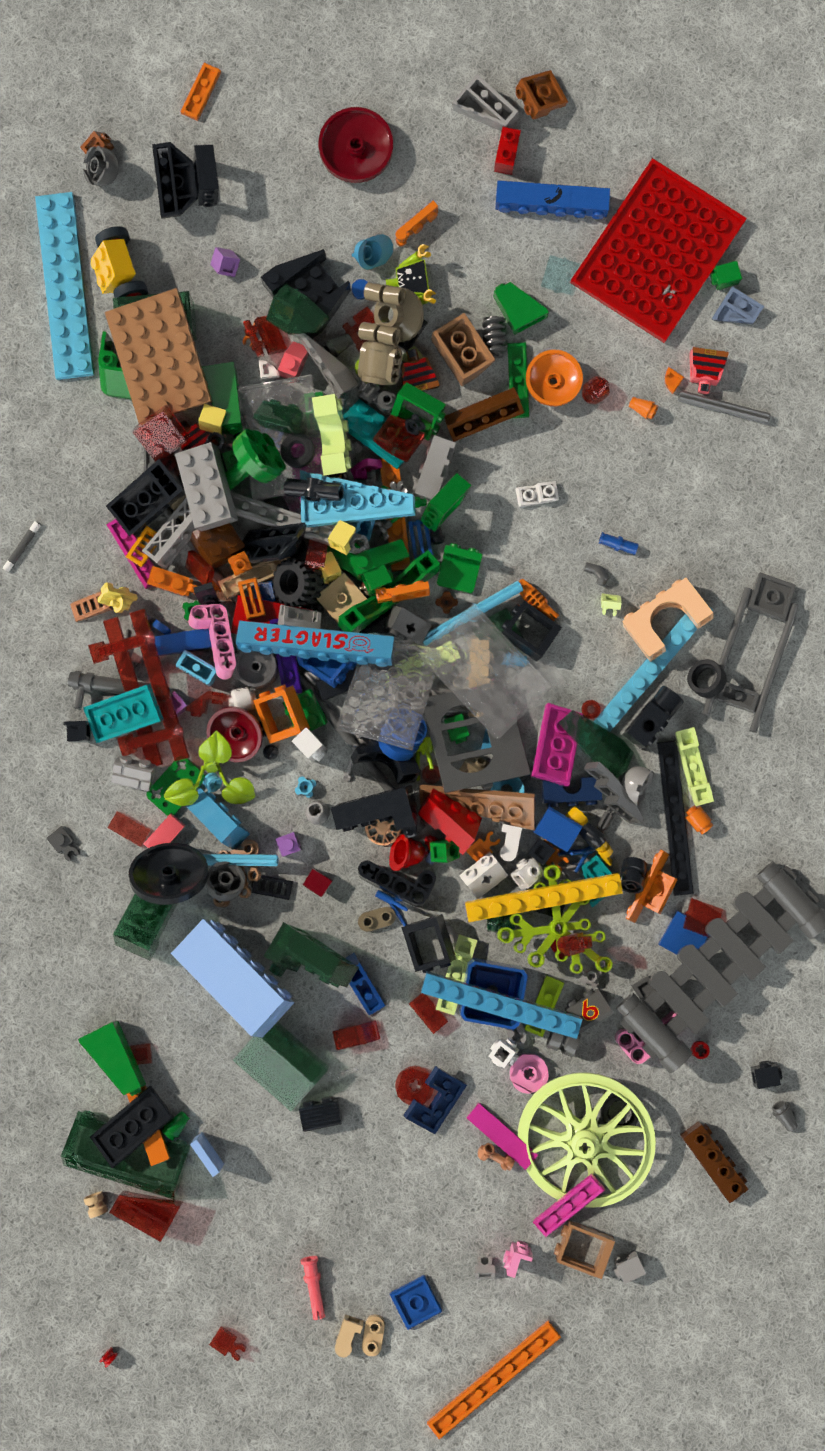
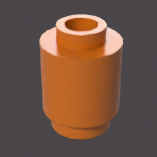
M694 805L686 811L687 816L685 818L696 832H700L701 835L713 827L712 819L701 806L696 807Z

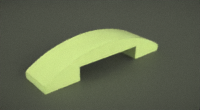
M695 727L676 731L679 756L694 805L699 806L714 802L700 756Z
M459 934L454 948L457 959L451 962V966H448L445 977L464 982L467 963L473 957L478 940ZM439 998L436 1010L455 1015L458 1004Z

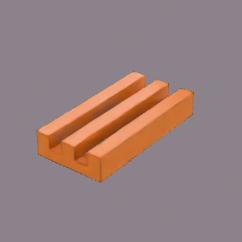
M257 578L239 581L238 586L247 620L265 616L266 613ZM253 582L261 610L259 613H257L250 583ZM245 584L247 586L252 610L254 613L251 615L249 613L243 589V585Z

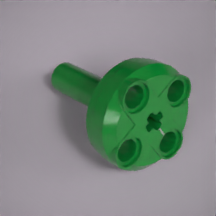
M245 429L234 439L232 444L238 462L228 469L225 474L231 491L249 475L259 482L269 483L281 475L286 469V464L282 460L274 440L267 433Z

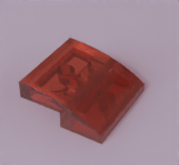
M390 415L373 438V441L391 455L408 462L423 441L425 433L420 431L417 436L410 434L405 427L406 420Z

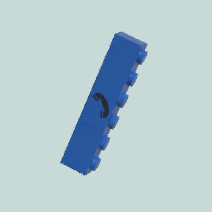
M497 180L495 210H499L502 213L518 211L520 214L536 212L538 215L552 213L558 217L574 215L576 218L592 216L594 219H603L607 217L609 211L610 188Z

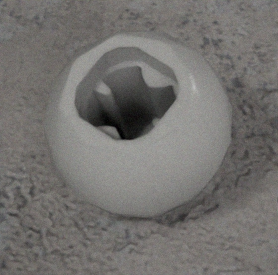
M313 801L306 807V818L310 823L320 825L327 821L329 808L322 801Z

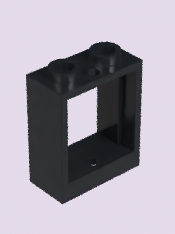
M194 145L193 164L198 206L212 207L217 204L219 191L214 146Z
M524 601L521 605L516 604L511 611L513 614L510 620L507 618L502 624L501 628L503 631L500 636L537 662L543 657L562 627ZM523 611L549 629L537 648L511 630Z
M443 914L401 927L415 972L421 970L423 973H426V971L430 972L434 970L433 967L435 966L445 968L451 966V962L457 959ZM434 926L444 958L423 964L413 932Z

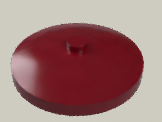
M362 107L342 109L329 117L320 131L318 139L320 158L325 168L342 181L350 183L370 181L379 176L391 161L393 154L391 129L379 114L370 109Z

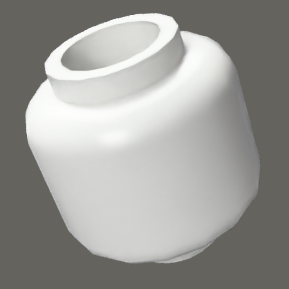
M248 687L232 690L231 697L228 698L229 707H239L248 712L254 709L253 700L256 699L255 692Z

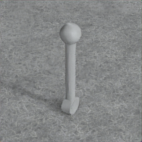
M358 744L352 746L353 752L359 746ZM351 758L347 772L343 775L344 781L351 779L350 772L353 765Z

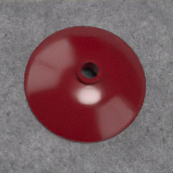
M239 707L222 708L208 722L207 739L216 730L221 733L228 741L232 750L231 758L228 760L230 762H244L251 759L262 745L263 734L261 726L257 719L245 709Z

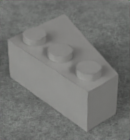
M478 74L475 75L452 102L454 111L502 131V127L512 128L519 120L518 110Z
M434 435L431 445H428L425 455L427 458L425 463L422 462L419 473H421L420 478L415 480L412 491H415V497H420V499H426L427 502H430L442 489L455 454V442Z

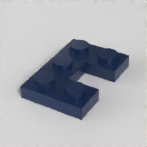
M437 1066L434 1067L425 1081L428 1086L438 1091L429 1107L413 1099L403 1115L407 1120L433 1134L437 1133L467 1086L465 1082Z

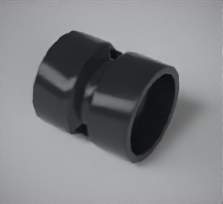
M627 857L623 860L622 873L620 874L623 891L628 893H640L643 891L644 877L648 868L644 860L637 857Z

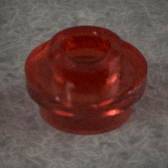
M587 700L581 707L583 716L588 719L596 718L601 711L599 703L595 700ZM589 706H592L594 708L593 713H589L587 711V708Z

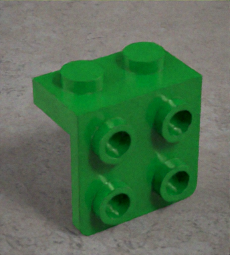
M450 543V546L445 545L437 585L469 594L473 593L483 554L474 548H469L468 550L461 549V546L458 544Z

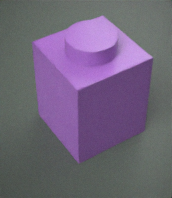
M296 832L276 838L282 857L302 850Z

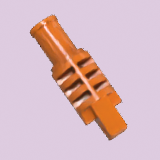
M524 579L519 581L523 587V591L519 593L522 599L554 621L559 614L547 604V599Z

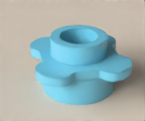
M303 776L299 777L295 793L311 798L316 781L313 779L307 780Z

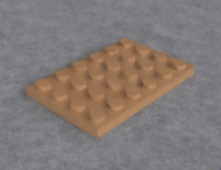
M177 288L105 312L140 425L212 402Z

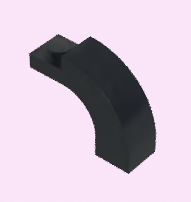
M371 738L367 746L360 745L356 747L351 756L353 764L368 761H379L386 764L394 773L398 785L415 782L421 773L414 757L406 761H396L386 756L379 747V738Z

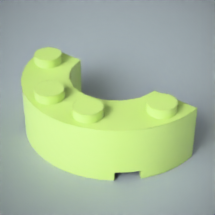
M335 394L312 397L314 415L319 426L322 441L321 462L323 475L348 472V469L352 468L349 451H352L350 439H347L346 432H349L348 421L343 419L341 398L338 399Z

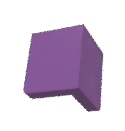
M215 247L211 266L218 274L235 277L240 262L239 257L232 250Z
M174 691L171 700L168 699L162 705L169 712L170 716L176 719L189 706Z

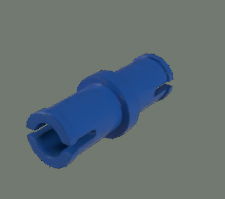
M604 532L601 533L598 544L614 548L615 551L621 550L633 555L636 554L639 545L638 543L624 540L621 536L615 537Z

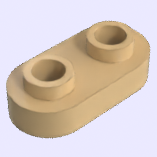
M377 1314L370 1315L365 1322L362 1350L367 1356L378 1355L382 1348L385 1322ZM372 1324H377V1325H378V1328H377V1329H373V1328L371 1327V1325H372ZM369 1344H374V1345H375V1348H374V1349H370V1348L368 1347V1345H369Z

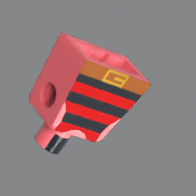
M698 347L691 349L689 355L690 382L699 383V394H709L710 385L717 386L729 352Z

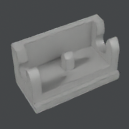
M280 605L278 625L321 629V612Z

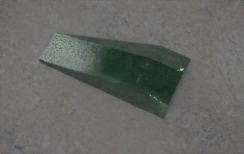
M574 710L559 722L591 762H600L616 778H619L627 770L634 752L623 739Z

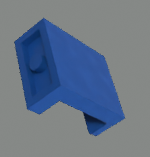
M296 656L300 666L333 688L338 684H342L350 669L353 670L357 665L356 662L351 661L341 663L332 659L322 661L313 657L303 659Z

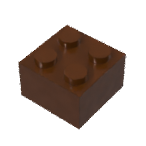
M231 523L205 531L195 530L192 532L190 539L210 572L228 563L229 557L243 552L245 549V545Z

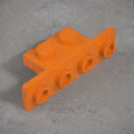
M660 849L659 853H656L653 858V865L644 877L643 891L635 894L636 898L627 910L626 919L633 923H636L643 907L661 914L677 882L676 878L661 872L669 857L667 852Z

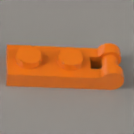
M434 200L396 231V244L398 246H404L407 243L408 237L413 233L418 234L426 222H432L438 216V205Z

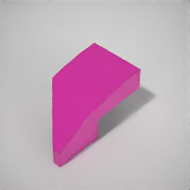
M366 458L357 463L350 471L355 480H367V472H371L372 469L381 468L382 462L379 459Z

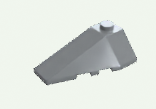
M297 331L296 335L338 398L358 386L357 381L359 379L353 370L350 372L344 364L303 331Z

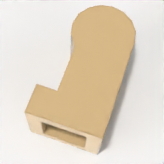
M345 1314L335 1344V1353L339 1357H347L352 1352L355 1332L361 1333L363 1320Z

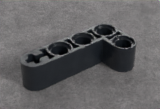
M368 860L361 862L358 866V875L362 880L414 907H422L426 903L436 882L435 874L429 870L421 872L417 881L413 884ZM370 867L371 873L363 874V869ZM375 871H378L375 880H373V874H375ZM385 875L389 878V882L381 884L378 878ZM429 876L432 879V883L425 885L422 882V878ZM403 884L406 887V891L399 893L395 887ZM420 893L424 899L421 902H416L413 899V895Z

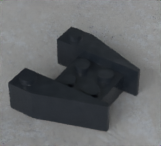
M324 249L276 265L261 276L263 286L273 299L288 288L307 310L305 314L295 321L296 327L311 339L323 332L351 291L349 281L338 287L322 267L321 263L326 260Z

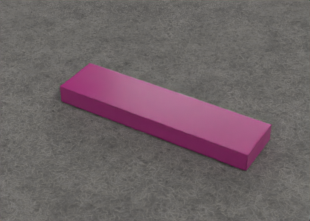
M115 519L106 525L126 556L136 542L137 537L136 535L129 537ZM138 546L137 549H138L139 551H141L142 553H144V552L142 551L143 549ZM133 553V556L137 559H143V557H141L137 553ZM150 558L142 568L128 559L145 589L151 587L147 585L152 566H154Z
M478 1103L466 1118L526 1170L531 1164L526 1144L484 1106ZM530 1152L532 1160L534 1161L538 1154Z
M591 1173L536 1217L533 1223L547 1237L603 1193L605 1187Z

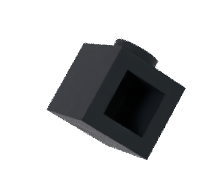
M761 1061L758 1066L750 1067L755 1088L762 1089L781 1085L782 1071L780 1067L778 1068L771 1061Z

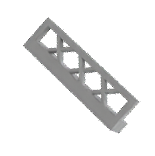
M187 498L183 500L142 550L165 570L190 541L192 532L197 530L194 528L190 510H188ZM184 515V521L176 525V519ZM172 530L171 537L164 539L165 532ZM159 545V551L155 556L150 553L151 549Z

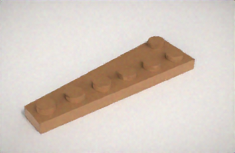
M420 785V805L434 788L444 793L450 799L459 802L468 810L475 812L480 817L491 818L494 822L505 821L511 823L512 826L535 830V794L469 788L445 793L443 786Z

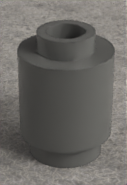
M383 391L379 394L377 399L378 408L383 414H391L396 400L394 393Z

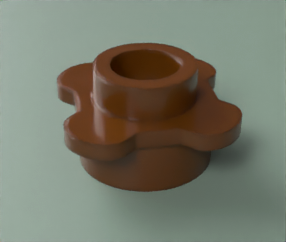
M445 591L440 598L436 599L435 604L443 609L444 614H449L450 610L458 605V600L454 599L449 591Z

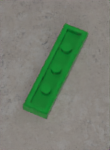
M526 342L507 343L509 389L515 388L524 410L523 414L514 418H529V395L526 385Z

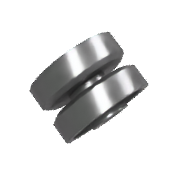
M240 651L235 658L236 676L242 683L252 689L268 688L278 678L279 669L277 659L273 653L264 655L255 651L251 653ZM256 664L259 665L258 670H255L254 668Z

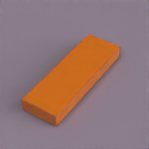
M203 63L180 111L182 115L196 121L199 120L221 74L220 69Z

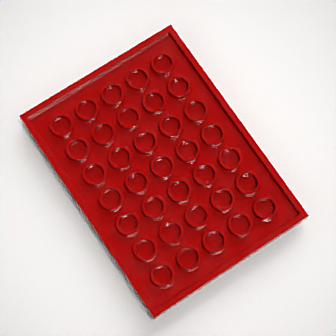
M652 158L572 277L570 283L665 343L747 218ZM668 285L671 286V287H670V290H671V291H672V290L676 291L674 294H673V293H667V294L663 295V292L666 290V288L668 287Z

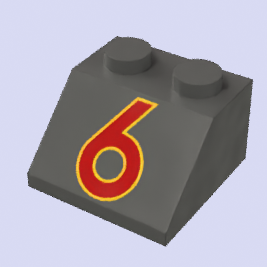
M591 988L583 993L584 997L579 1000L574 998L566 1003L567 1007L564 1009L567 1013L580 1016L583 1019L579 1033L584 1032L613 1014L612 1009L598 989L594 990Z

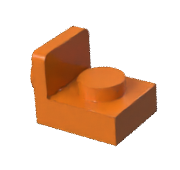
M245 551L228 558L235 576L253 569Z

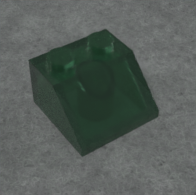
M270 399V402L263 400L254 413L253 418L263 428L287 434L299 433L304 414L299 409V406L293 404L285 406L281 405L280 401Z

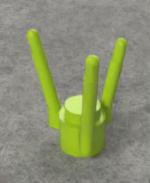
M425 737L416 752V762L420 769L421 752V755L427 756L430 769H433L431 753L434 752L431 738Z

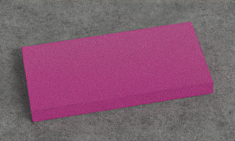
M551 703L545 704L532 777L566 787L570 785L583 713Z

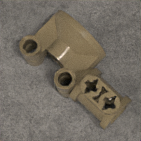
M368 282L364 288V298L377 302L374 309L375 323L362 322L359 327V338L367 341L361 346L358 376L362 381L368 383L395 385L399 379L402 350L398 348L397 344L411 340L420 331L424 319L423 306L419 297L407 288ZM390 307L393 310V319L389 321L388 315Z

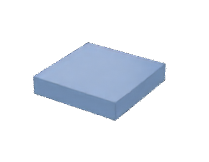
M201 1132L193 1139L190 1145L212 1177H214L221 1171L224 1163Z

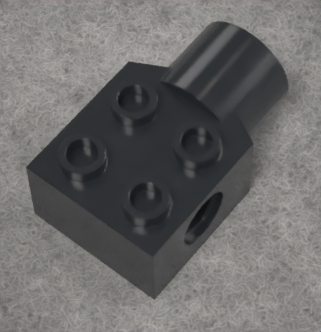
M663 685L622 735L639 749L650 747L657 739L655 734L665 729L669 723L666 720H670L684 703L683 699L670 688ZM644 723L649 724V731L644 729Z

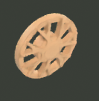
M377 819L376 826L369 825L371 826L369 829L368 826H365L368 838L373 843L382 846L392 844L401 833V830L391 831V825H395L394 820L389 823L388 821L380 822ZM375 828L377 833L371 836L369 830ZM389 832L394 837L391 841L386 837ZM379 834L383 835L382 843L377 841Z

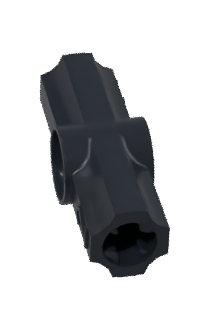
M287 478L283 487L286 496L302 497L314 502H320L321 500L341 502L344 496V485L341 483L324 482L317 478H307V480Z

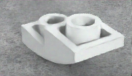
M556 481L516 488L519 507L559 500Z

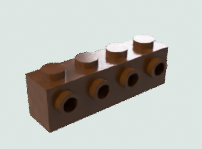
M513 387L445 415L444 419L452 440L455 442L524 413L519 396Z
M698 1121L680 1134V1136L726 1200L731 1203L749 1190L745 1185L748 1181L741 1172L737 1174L734 1170L735 1163L729 1156H724L722 1153L724 1148L719 1141H713L710 1136L713 1133L706 1123L702 1125Z

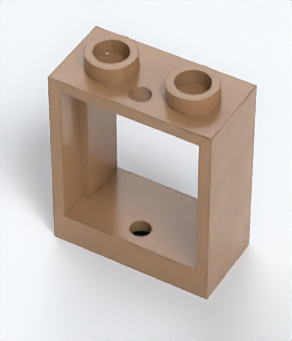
M569 1220L567 1225H563L561 1243H557L554 1250L557 1262L602 1279L615 1244L613 1236ZM573 1229L603 1240L594 1266L564 1255Z

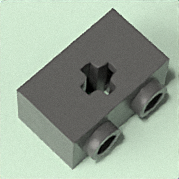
M393 606L383 626L389 629V634L395 637L401 636L404 638L403 642L413 646L414 644L422 645L431 624L402 607Z

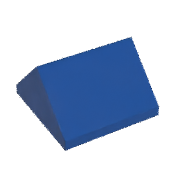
M549 806L532 832L568 852L583 826Z

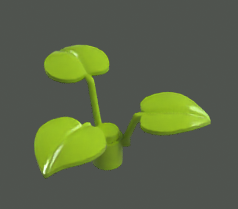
M217 730L199 747V757L204 761V765L201 766L196 784L193 785L190 779H180L169 786L164 794L165 800L179 806L191 805L199 797L196 788L200 784L204 771L208 773L218 771L226 786L222 790V797L231 804H244L253 800L256 796L254 786L250 780L244 777H237L232 779L230 783L226 781L219 763L227 762L231 758L232 750L226 738Z

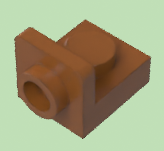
M93 131L80 147L85 154L93 146H100L110 150L114 149L111 138L105 132Z

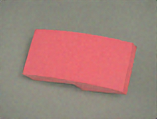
M170 813L144 842V845L150 848L158 844L171 843L185 827V824Z

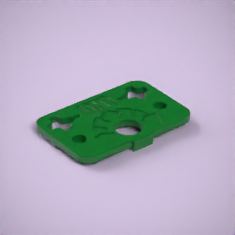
M178 756L153 784L150 791H147V798L167 816L170 813L175 815L182 806L165 800V791L180 779H190L193 785H195L200 770L186 757ZM186 761V769H180L175 773L178 768L177 762ZM203 774L202 779H201V781H200V784H199L198 788H199V787L201 786V784L203 783V779H204V777H205V774ZM161 789L159 793L161 797L153 799L152 790L157 791Z

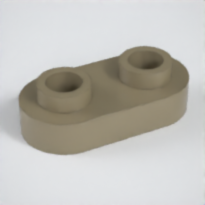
M382 907L364 912L358 919V925L360 929L366 932L387 927L394 923L396 914L390 907ZM384 913L390 915L388 920L383 919L382 915ZM366 918L371 920V924L368 926L364 924Z

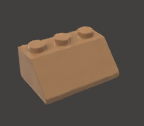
M465 313L432 332L431 341L461 386L477 378L495 362V358Z

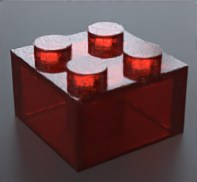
M167 405L135 426L132 432L155 462L160 458L167 457L186 444L190 437Z

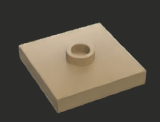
M345 573L321 591L320 598H317L318 602L337 624L341 614L353 605L367 599Z

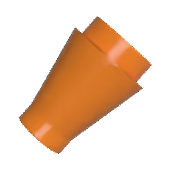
M634 396L629 403V407L645 419L649 418L652 420L658 409V405L655 402L639 399Z

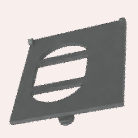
M506 681L421 698L445 793L481 786L484 790L488 791L495 782L531 774L508 692L509 685ZM460 706L473 708L482 715L481 717L447 724L440 723L446 712ZM485 723L491 744L490 748L453 756L447 755L442 731ZM488 754L493 755L487 767L474 773L462 772L451 765V762Z

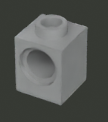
M636 1251L614 1260L617 1266L613 1268L618 1280L623 1279L624 1284L646 1274Z

